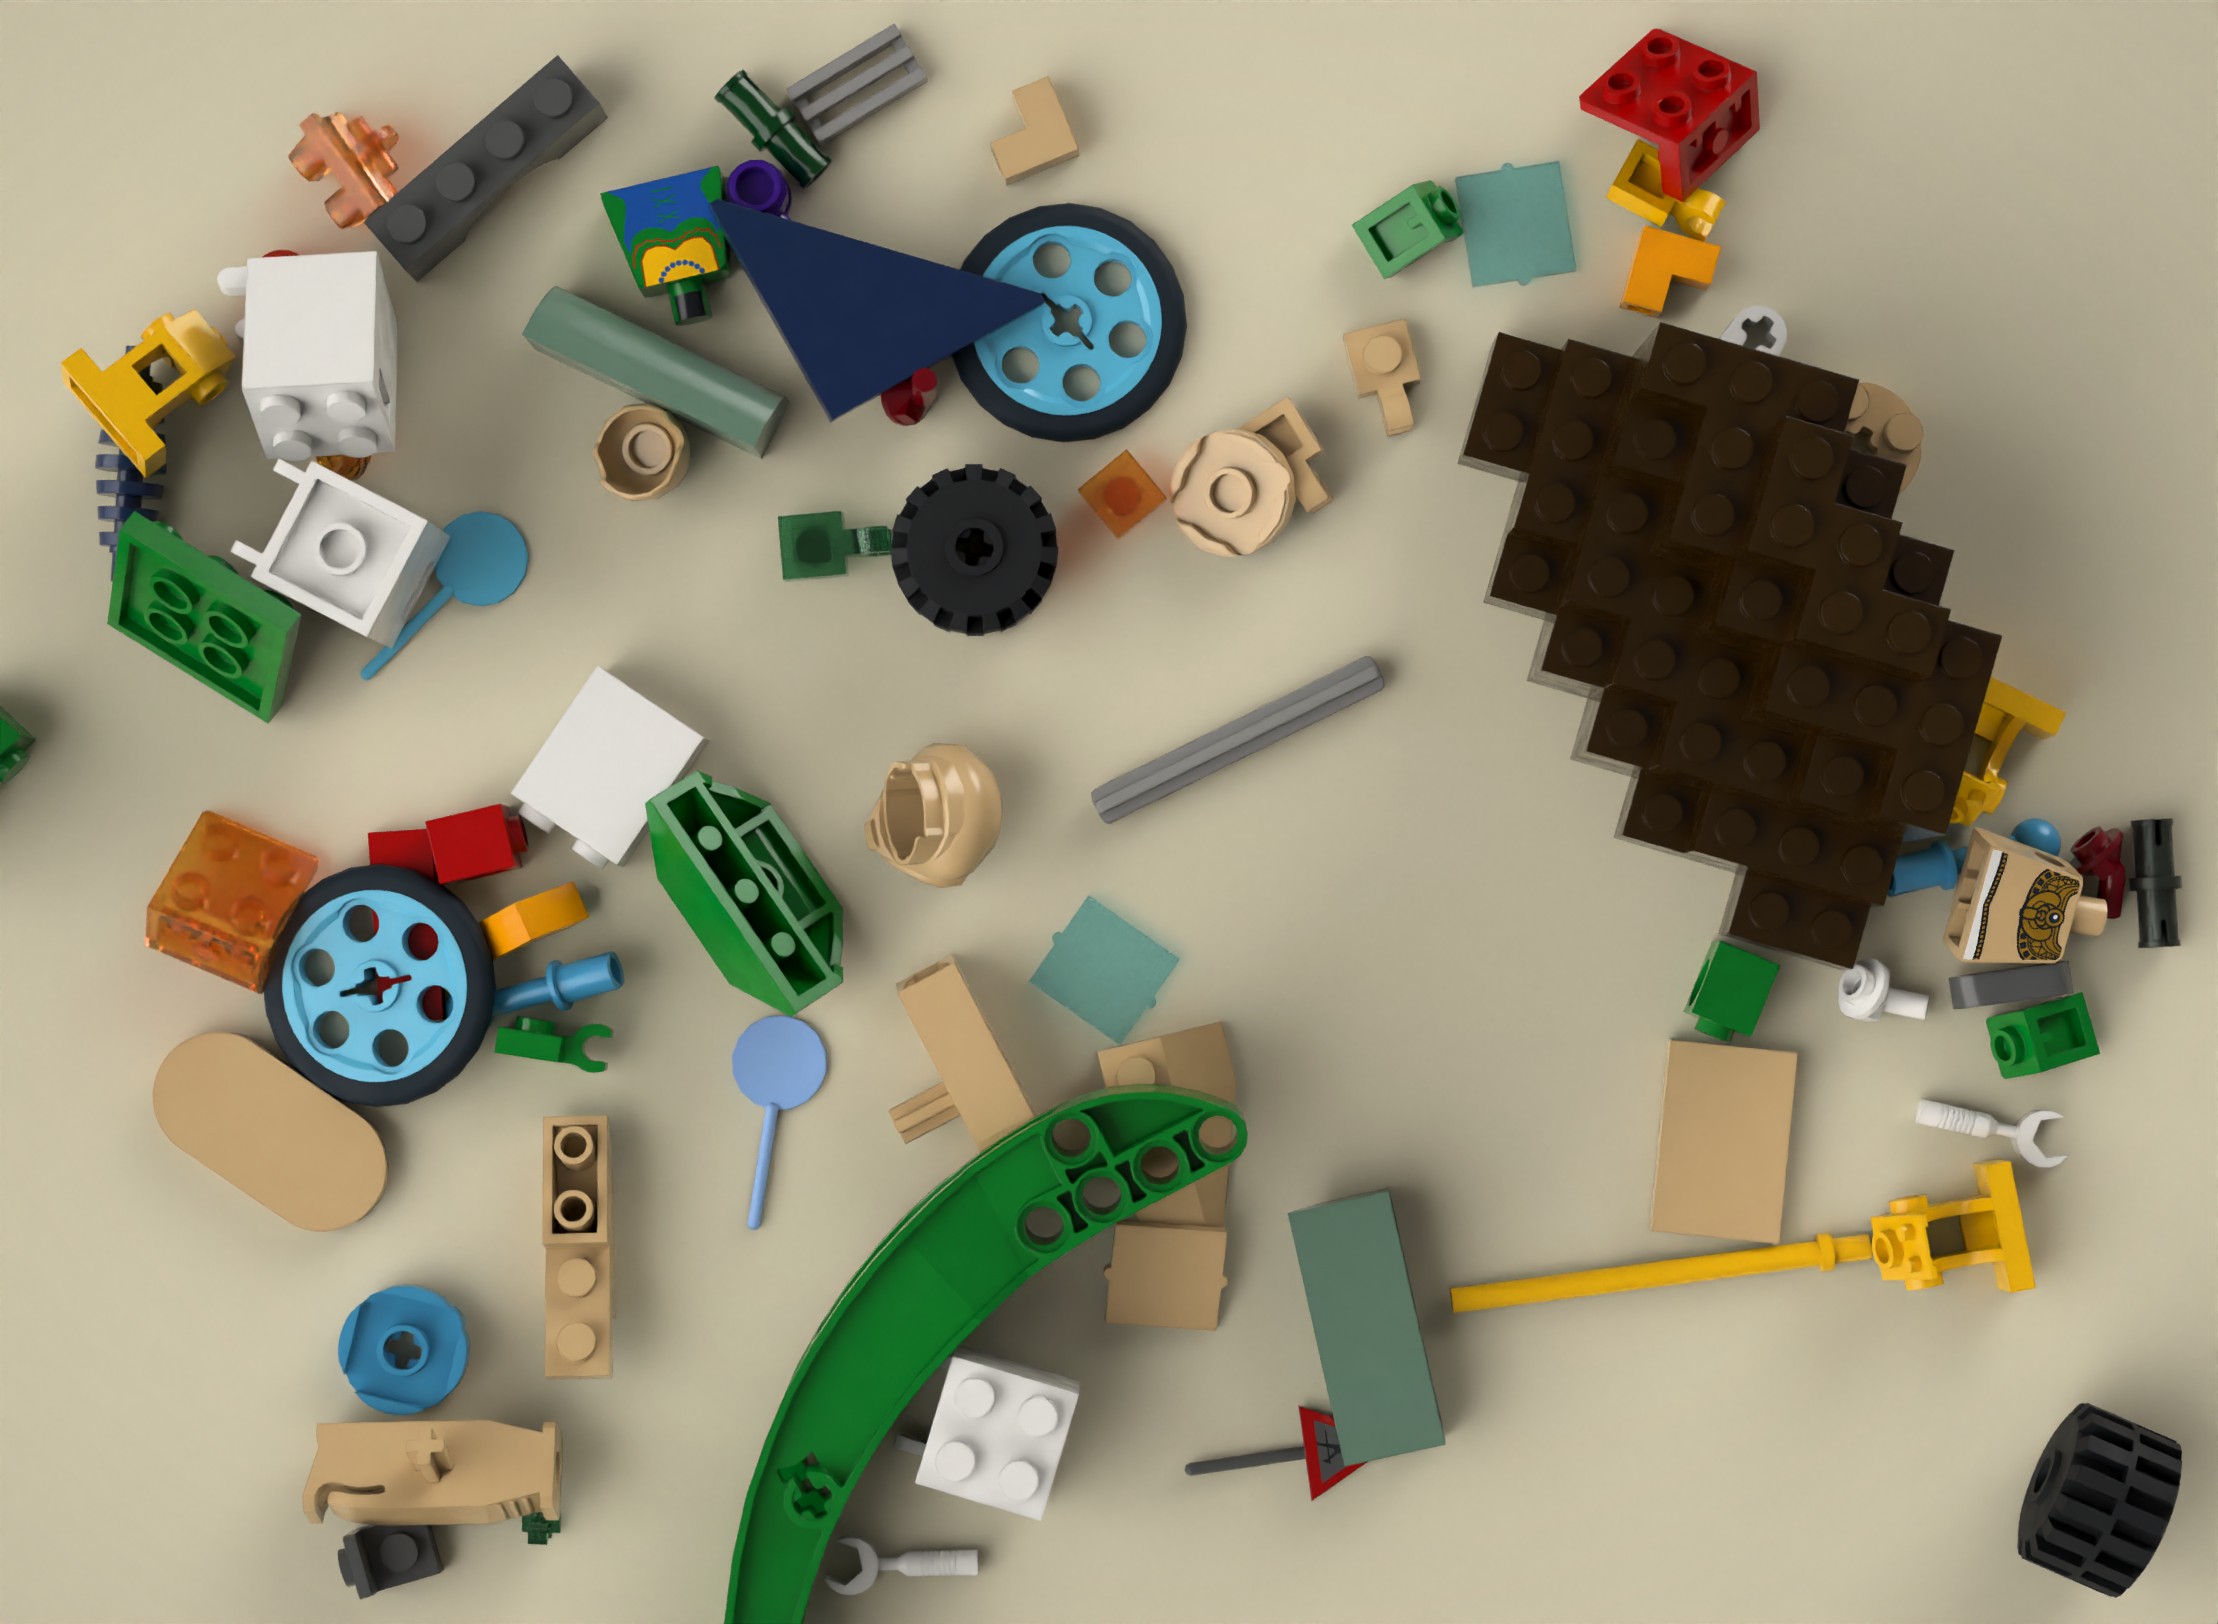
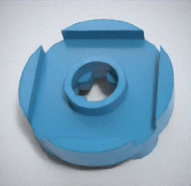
M396 1285L374 1293L349 1314L342 1327L338 1344V1357L343 1374L347 1375L349 1383L357 1391L355 1393L365 1404L378 1411L393 1415H411L441 1403L460 1384L467 1370L470 1357V1338L465 1327L466 1321L461 1311L457 1307L452 1306L444 1296L423 1286ZM405 1331L414 1335V1344L421 1347L422 1353L420 1358L410 1359L407 1367H400L396 1365L397 1354L387 1351L389 1340L401 1339Z

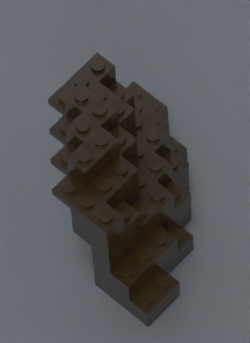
M1662 322L1656 326L1632 357L1572 339H1568L1560 350L1498 332L1491 345L1457 463L1518 481L1483 603L1544 620L1527 681L1587 698L1570 759L1631 777L1614 838L1735 873L1719 935L1839 970L1853 969L1870 907H1879L1885 904L1901 844L1946 835L2002 639V635L1948 620L1951 609L1939 606L1955 550L1900 534L1903 522L1893 520L1892 515L1906 470V464L1851 449L1854 435L1845 433V428L1859 379Z

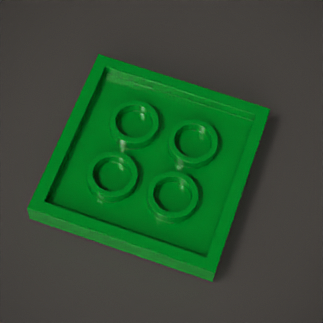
M134 511L119 529L107 624L269 724L283 706L301 613L294 610L290 602L279 593L272 590H262L239 576L234 567L224 559L214 555L207 556L184 542L179 533L171 526L160 521L152 522Z

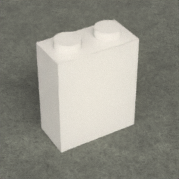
M597 666L511 794L524 802L518 813L550 834L557 824L576 837L577 840L571 849L601 869L605 867L609 860L618 866L624 867L649 830L645 803L684 779L709 740Z

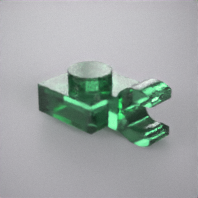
M842 511L778 516L782 576L785 582L849 576L848 557L891 555L892 534L888 526L845 529L844 513Z

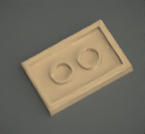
M1668 1040L1649 1230L1773 1244L1780 1243L1798 1053Z

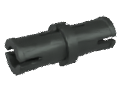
M2171 818L2131 821L2136 878H2129L2130 891L2137 892L2140 941L2138 942V948L2181 946L2178 937L2176 889L2182 888L2181 876H2175L2173 819Z

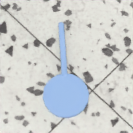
M768 1016L751 1024L738 1038L732 1054L733 1076L740 1091L754 1104L766 1108L748 1217V1227L752 1230L758 1229L761 1223L778 1110L792 1109L807 1102L820 1089L827 1071L826 1050L819 1035L804 1021L790 1016Z

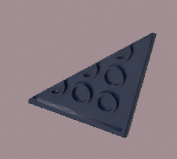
M717 199L709 203L708 206L830 423L911 379L916 370L930 368L1045 303L1043 296L1038 292Z

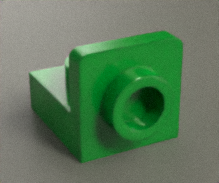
M1431 180L1411 185L1352 224V227L1384 279L1395 276L1440 245L1451 242L1463 235V230L1457 222L1460 219V211L1456 202L1446 189L1441 186L1436 187Z
M2083 992L2066 995L2018 1011L1995 1015L1986 1020L1991 1038V1051L1998 1062L2001 1076L2004 1079L2041 1073L2100 1054Z

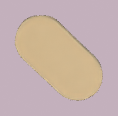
M209 1032L199 1034L176 1046L159 1067L153 1086V1107L157 1121L168 1139L182 1151L290 1224L316 1232L342 1229L367 1216L383 1196L388 1182L387 1154L384 1149L385 1144L376 1126L356 1109L317 1087L294 1067L252 1039L236 1033Z

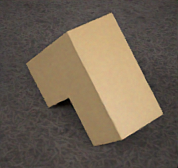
M1049 76L1012 91L1013 101L1025 128L990 142L991 151L1006 186L1079 156V148Z

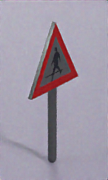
M1298 1405L1304 1446L1188 1463L1185 1466V1472L1189 1476L1306 1459L1311 1501H1313L1367 1462L1344 1467L1334 1418Z

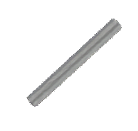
M1364 656L1095 788L1091 792L1094 806L1100 818L1105 823L1111 824L1381 691L1385 687L1381 671L1370 656Z

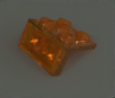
M211 811L202 812L147 906L145 946L262 995L264 985L275 960L276 943L293 915L300 898L307 890L318 870V857Z

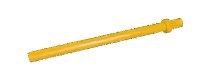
M1829 1232L1815 1234V1241L1455 1287L1449 1289L1450 1300L1454 1314L1819 1266L1821 1272L1834 1271L1835 1264L1872 1259V1247L1868 1234L1831 1238Z

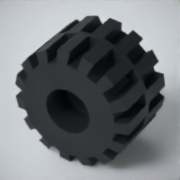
M965 464V468L949 471L947 468L933 474L932 479L921 488L917 486L906 498L907 503L900 515L897 514L892 529V547L890 548L892 567L899 588L902 590L910 606L919 615L931 621L934 626L949 633L954 631L964 633L967 636H984L985 633L999 630L1002 632L1015 626L1017 622L1031 614L1042 602L1044 595L1051 585L1057 566L1059 548L1057 547L1056 527L1052 515L1047 512L1041 502L1042 497L1031 485L1029 487L1025 486L1011 472L1002 468L999 471L982 468L983 464ZM972 533L984 535V546L993 549L992 556L980 557L977 566L967 565L965 553L956 550L957 543L969 542Z
M2081 1403L2076 1406L2055 1430L2031 1477L2020 1513L2018 1554L2026 1561L2107 1596L2115 1598L2121 1596L2145 1570L2169 1524L2181 1479L2182 1449L2180 1444H2177V1441L2092 1404Z

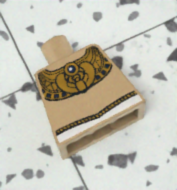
M1973 827L1942 941L1959 961L1967 963H2057L2063 958L2070 932L2095 937L2101 935L2107 920V903L2104 899L2080 895L2083 887V877L2068 861L1985 829Z

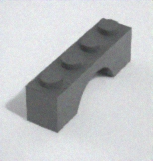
M557 55L367 218L364 224L404 270L418 282L465 241L468 232L478 218L506 190L543 164L561 159L603 123L608 116L599 101Z

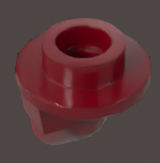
M929 368L918 369L914 372L911 379L881 395V403L886 415L894 423L902 426L915 425L923 420L937 397L936 374Z
M2096 827L2084 834L2071 847L2070 852L2075 857L2070 864L2080 875L2097 876L2099 878L2097 898L2106 901L2107 918L2115 919L2121 917L2126 880L2125 868L2120 861L2123 834L2118 828H2112L2104 832L2101 827Z

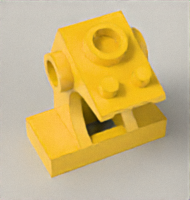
M195 309L176 319L171 313H166L157 318L141 334L143 342L103 372L82 347L61 362L63 383L145 478L166 464V445L153 431L156 425L174 409L191 398L199 406L207 405L221 394L229 384V380L225 375L236 356L228 348L222 334L214 327L209 326ZM163 358L170 368L174 367L180 373L181 377L156 395L138 373L151 363Z
M1990 677L1974 735L1991 744L1976 776L1964 770L1949 823H1960L1969 827L1982 812L1992 815L1998 807L2008 784V781L1998 777V773L2007 752L2020 730L2022 729L2040 739L2056 736L2066 712L1998 679Z
M1993 1159L1973 1163L1979 1195L1928 1204L1926 1194L1898 1198L1888 1201L1891 1213L1870 1217L1874 1234L1872 1238V1252L1875 1261L1880 1266L1882 1280H1904L1906 1290H1919L1944 1284L1942 1271L1993 1262L1998 1289L2014 1293L2036 1288L2011 1161ZM1957 1215L1964 1250L1931 1256L1925 1228L1928 1227V1222Z

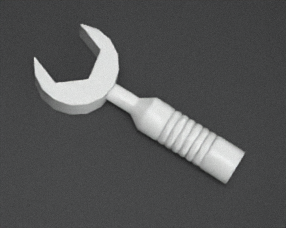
M1922 1098L1918 1103L1915 1116L1917 1124L1938 1127L1939 1129L1959 1132L1961 1134L1965 1133L1966 1135L1970 1134L1971 1136L1984 1139L1993 1135L2012 1138L2015 1153L2022 1161L2036 1167L2050 1168L2061 1164L2068 1158V1155L2045 1157L2033 1142L2041 1120L2063 1118V1116L2053 1111L2034 1110L2028 1112L2013 1126L1997 1122L1989 1113L1964 1109L1962 1107L1958 1108L1957 1106Z
M846 1535L839 1537L837 1542L858 1549L862 1569L848 1582L825 1575L824 1580L834 1591L852 1596L863 1593L871 1587L879 1571L898 1570L908 1577L923 1575H978V1550L907 1551L898 1558H879L876 1548L869 1540L862 1536Z

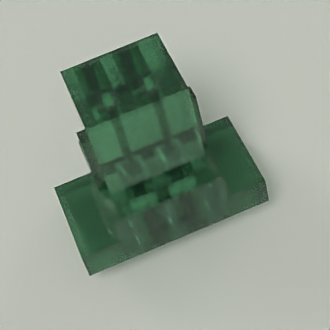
M542 1512L522 1516V1532L528 1533V1544L547 1545L553 1533H560L561 1513L559 1520H546Z

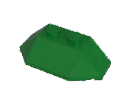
M698 770L645 803L657 879L730 985L792 1017L843 983V967L840 966L843 949V908L771 803L736 787L712 781L711 776Z

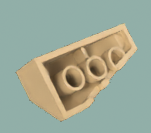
M1221 1021L1097 1051L1106 1088L1133 1084L1171 1085L1198 1090L1235 1104L1236 1080ZM1223 1116L1210 1117L1201 1125L1199 1136L1205 1144L1211 1147L1220 1148L1226 1146L1232 1141L1233 1122ZM1162 1146L1149 1149L1141 1159L1143 1169L1151 1176L1160 1178L1173 1173L1179 1163L1177 1155L1171 1149ZM1230 1164L1136 1212L1138 1222L1224 1228Z

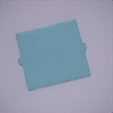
M1559 161L1514 168L1511 163H1504L1501 169L1497 171L1455 178L1472 288L1518 281L1521 286H1526L1532 278L1570 273L1577 270Z
M1088 895L1063 933L1056 932L1052 936V941L1055 944L1029 982L1121 1045L1146 1007H1155V994L1180 959Z

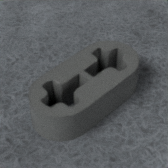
M2069 961L1949 977L1953 1009L1988 1006L2074 993Z

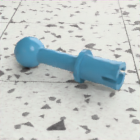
M2042 819L2025 820L2014 828L2010 837H2006L2055 856L2059 855L2061 848V839L2058 831L2052 824ZM1940 839L1933 841L1931 848L1898 856L1887 895L1893 897L1935 886H1940L1943 890L1954 889L1957 884V875L1961 874L1968 846L1951 850L1948 843Z
M610 951L564 965L561 961L554 960L547 964L545 977L496 990L489 1027L493 1023L494 1018L499 1015L553 1001L559 1010L565 1011L571 1009L575 1001L620 989L624 984V974L618 956L615 952ZM451 994L449 995L445 1003L444 1011L446 1019L450 1016L453 1010V999Z

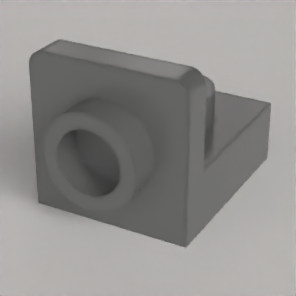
M431 1525L364 1526L346 1534L343 1537L345 1548L338 1550V1562L343 1580L347 1587L356 1586L360 1599L373 1596L381 1590L440 1574L444 1570Z

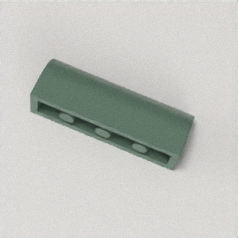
M558 286L553 287L544 296L522 333L535 350L645 403L662 407L675 414L678 419L761 459L790 403L787 397Z
M1389 1188L1339 1198L1289 1212L1288 1217L1344 1467L1446 1445Z

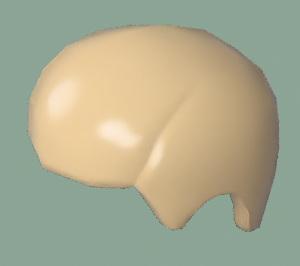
M650 403L624 406L604 422L596 442L597 444L592 450L601 475L600 484L605 490L627 501L659 499L678 487L688 472L691 458L690 443L681 422L675 414Z

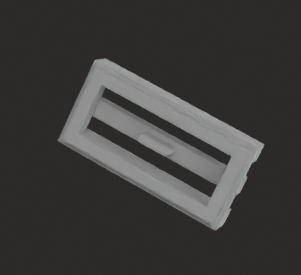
M894 23L786 90L821 147L927 83L928 78ZM892 46L895 53L809 104L806 97ZM899 67H905L908 72L906 76L825 125L821 124L818 116Z

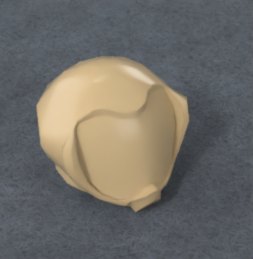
M932 743L922 748L910 761H897L889 768L881 795L869 821L864 824L868 848L871 851L876 850L893 867L920 882L939 888L962 885L967 876L976 870L996 845L1002 822V798L991 770L966 745Z

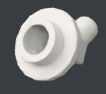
M1872 958L1860 960L1854 964L1853 969L1846 970L1838 986L1840 1010L1847 1017L1864 1022L1879 1021L1882 1011L1925 1020L1930 996L1889 987L1891 970L1880 961Z

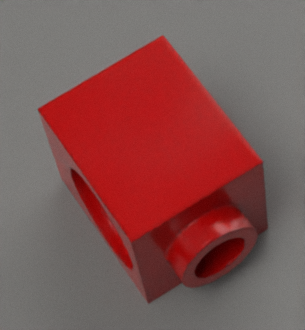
M496 804L425 821L439 884L453 885L523 868L520 854L529 852L528 837L521 815L511 816L509 806Z

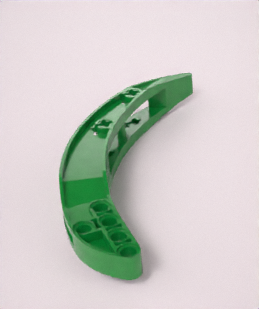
M1156 1084L1113 1086L1082 1094L1045 1111L1000 1138L940 1182L898 1221L848 1281L820 1323L796 1366L765 1439L746 1494L732 1557L724 1624L804 1623L806 1609L828 1540L845 1504L873 1453L896 1418L923 1384L949 1355L1028 1278L1116 1222L1237 1159L1247 1145L1248 1132L1244 1115L1235 1104L1198 1090ZM1210 1117H1226L1236 1126V1135L1228 1145L1220 1148L1211 1147L1200 1138L1199 1129L1203 1122ZM1077 1119L1086 1125L1091 1137L1088 1143L1081 1149L1066 1150L1060 1147L1054 1139L1053 1130L1056 1125L1063 1120ZM1157 1146L1171 1149L1179 1160L1175 1171L1169 1176L1162 1178L1151 1176L1143 1169L1141 1164L1143 1155L1149 1149ZM1108 1177L1119 1186L1121 1195L1111 1206L1105 1208L1096 1207L1090 1204L1084 1196L1083 1189L1086 1184L1093 1178ZM1036 1208H1051L1061 1216L1063 1226L1054 1236L1047 1238L1039 1237L1033 1234L1027 1227L1026 1217ZM811 1452L814 1454L818 1464H809L807 1456ZM808 1478L812 1486L809 1487L804 1480ZM827 1486L830 1491L824 1492L823 1487Z

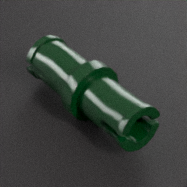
M744 69L736 73L715 95L714 99L721 103L754 136L751 143L760 152L766 149L800 183L799 185L803 189L815 182L833 162L829 156H826L793 123L796 116L790 109L785 107L781 110L748 77V73Z

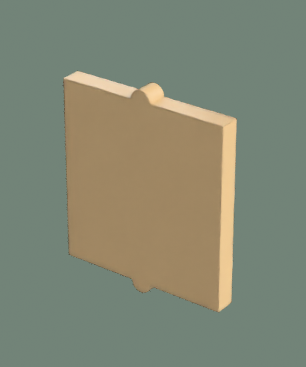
M1123 1220L1116 1222L1114 1225L1111 1262L1103 1268L1104 1276L1109 1280L1105 1323L1216 1331L1221 1288L1228 1285L1227 1274L1223 1272L1228 1234L1227 1228Z

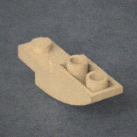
M608 1115L543 1117L542 1244L546 1248L545 1377L548 1380L612 1378L613 1318H616L614 1203Z

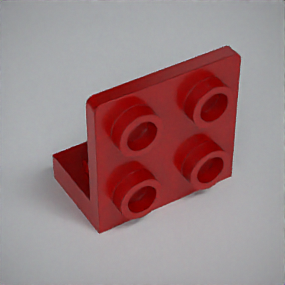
M1652 29L1579 96L1581 110L1659 145L1658 159L1661 169L1662 193L1681 202H1684L1760 130L1757 71L1661 29Z

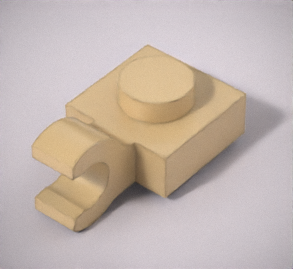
M1406 319L1344 333L1343 341L1358 399L1377 394L1387 437L1412 431L1414 421L1404 388L1420 384L1421 377Z
M1285 397L1238 428L1264 436L1283 452L1294 474L1296 496L1307 512L1311 511L1314 514L1334 501L1330 491L1309 463V461L1325 451L1290 397Z

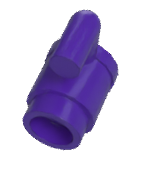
M749 160L735 168L727 182V198L730 203L791 220L788 214L792 206V192L782 172L777 167L764 160Z

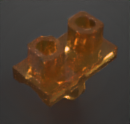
M335 112L322 118L318 113H312L299 124L306 135L291 151L288 158L299 174L309 182L320 181L332 170L342 184V187L329 197L324 204L325 210L339 228L348 229L361 225L398 193L387 178L399 169L398 164L389 153L400 137L393 126L386 125L373 131L363 116L355 118L348 124L340 112Z

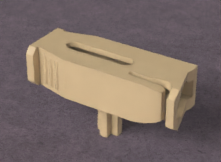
M953 954L896 983L897 994L943 1081L888 1110L905 1144L961 1116L977 1148L982 1152L1003 1136L1037 1116Z
M489 1420L317 1423L316 1438L318 1450L302 1495L303 1512L311 1524H323L325 1512L329 1506L334 1515L344 1520L383 1526L493 1524L541 1511L546 1520H559L563 1443L562 1434L557 1422H544L542 1432Z

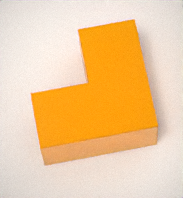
M1644 225L1639 233L1619 308L1657 318L1662 312L1670 281L1706 291L1711 285L1721 246Z
M572 881L515 902L480 921L479 925L483 930L494 961L513 954L540 939L567 930L589 918V915L575 883Z

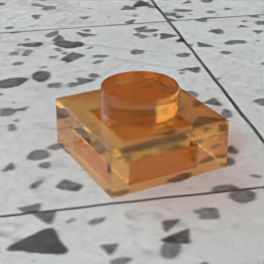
M1127 449L1078 488V493L1117 540H1120L1167 501L1164 493Z

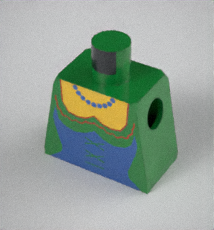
M719 166L600 193L603 206L643 296L646 298L668 293L675 325L677 326L695 324L712 318L713 315L705 284L731 278L730 245L708 208L709 203L717 199L727 201L726 184Z

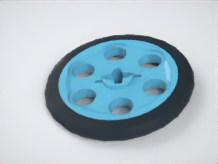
M1065 203L1038 206L1009 217L984 235L965 258L960 270L1041 293L1056 309L1060 308L1066 313L1071 312L1075 308L1081 311L1082 315L1078 319V326L1082 331V336L1093 346V349H1088L1078 336L1073 337L1068 332L1062 333L1059 337L1054 335L1051 330L1056 325L1055 318L1052 315V309L1044 303L1041 307L952 355L961 381L977 403L1003 425L1032 438L1051 441L1072 442L1096 439L1125 428L1150 410L1170 385L1182 358L1187 321L1184 294L1170 261L1156 242L1131 221L1105 209L1086 205ZM1056 244L1068 252L1071 263L1064 275L1058 278H1046L1036 271L1033 260L1036 252L1041 247ZM1105 263H1120L1128 269L1131 275V284L1123 294L1111 297L1104 295L1097 289L1094 282L1095 273ZM1124 323L1140 327L1146 337V345L1143 351L1131 358H1124L1115 354L1109 344V336L1112 330ZM1022 348L1035 354L1039 360V370L1034 379L1020 384L1012 382L1005 376L1002 364L1008 353ZM1087 367L1098 375L1100 388L1093 398L1087 401H1076L1065 393L1063 380L1065 375L1073 368Z
M384 864L348 868L323 878L299 896L277 926L267 950L263 975L266 1015L278 1046L292 1066L325 1092L345 1102L373 1107L408 1104L437 1092L457 1077L482 1044L492 1019L496 992L492 954L481 926L465 903L443 884H439L437 880L413 869ZM361 905L371 907L379 918L377 934L367 942L358 940L349 928L351 913ZM419 923L428 924L434 928L438 935L437 951L427 960L418 959L414 956L408 945L409 933ZM316 949L328 952L335 964L332 979L322 986L311 982L305 971V961L308 955ZM375 968L379 977L389 976L390 979L407 975L412 977L410 981L394 984L391 989L385 990L383 992L384 1002L381 1004L378 1003L377 994L368 995L366 992L350 996L346 995L348 990L364 987L367 982L374 980ZM435 985L447 989L453 999V1010L450 1016L443 1022L431 1020L423 1009V997L426 991ZM330 1011L339 1012L349 1023L348 1039L338 1048L326 1044L320 1035L319 1027L321 1020ZM390 1029L401 1032L408 1042V1055L403 1063L398 1066L387 1064L381 1058L378 1050L381 1036Z

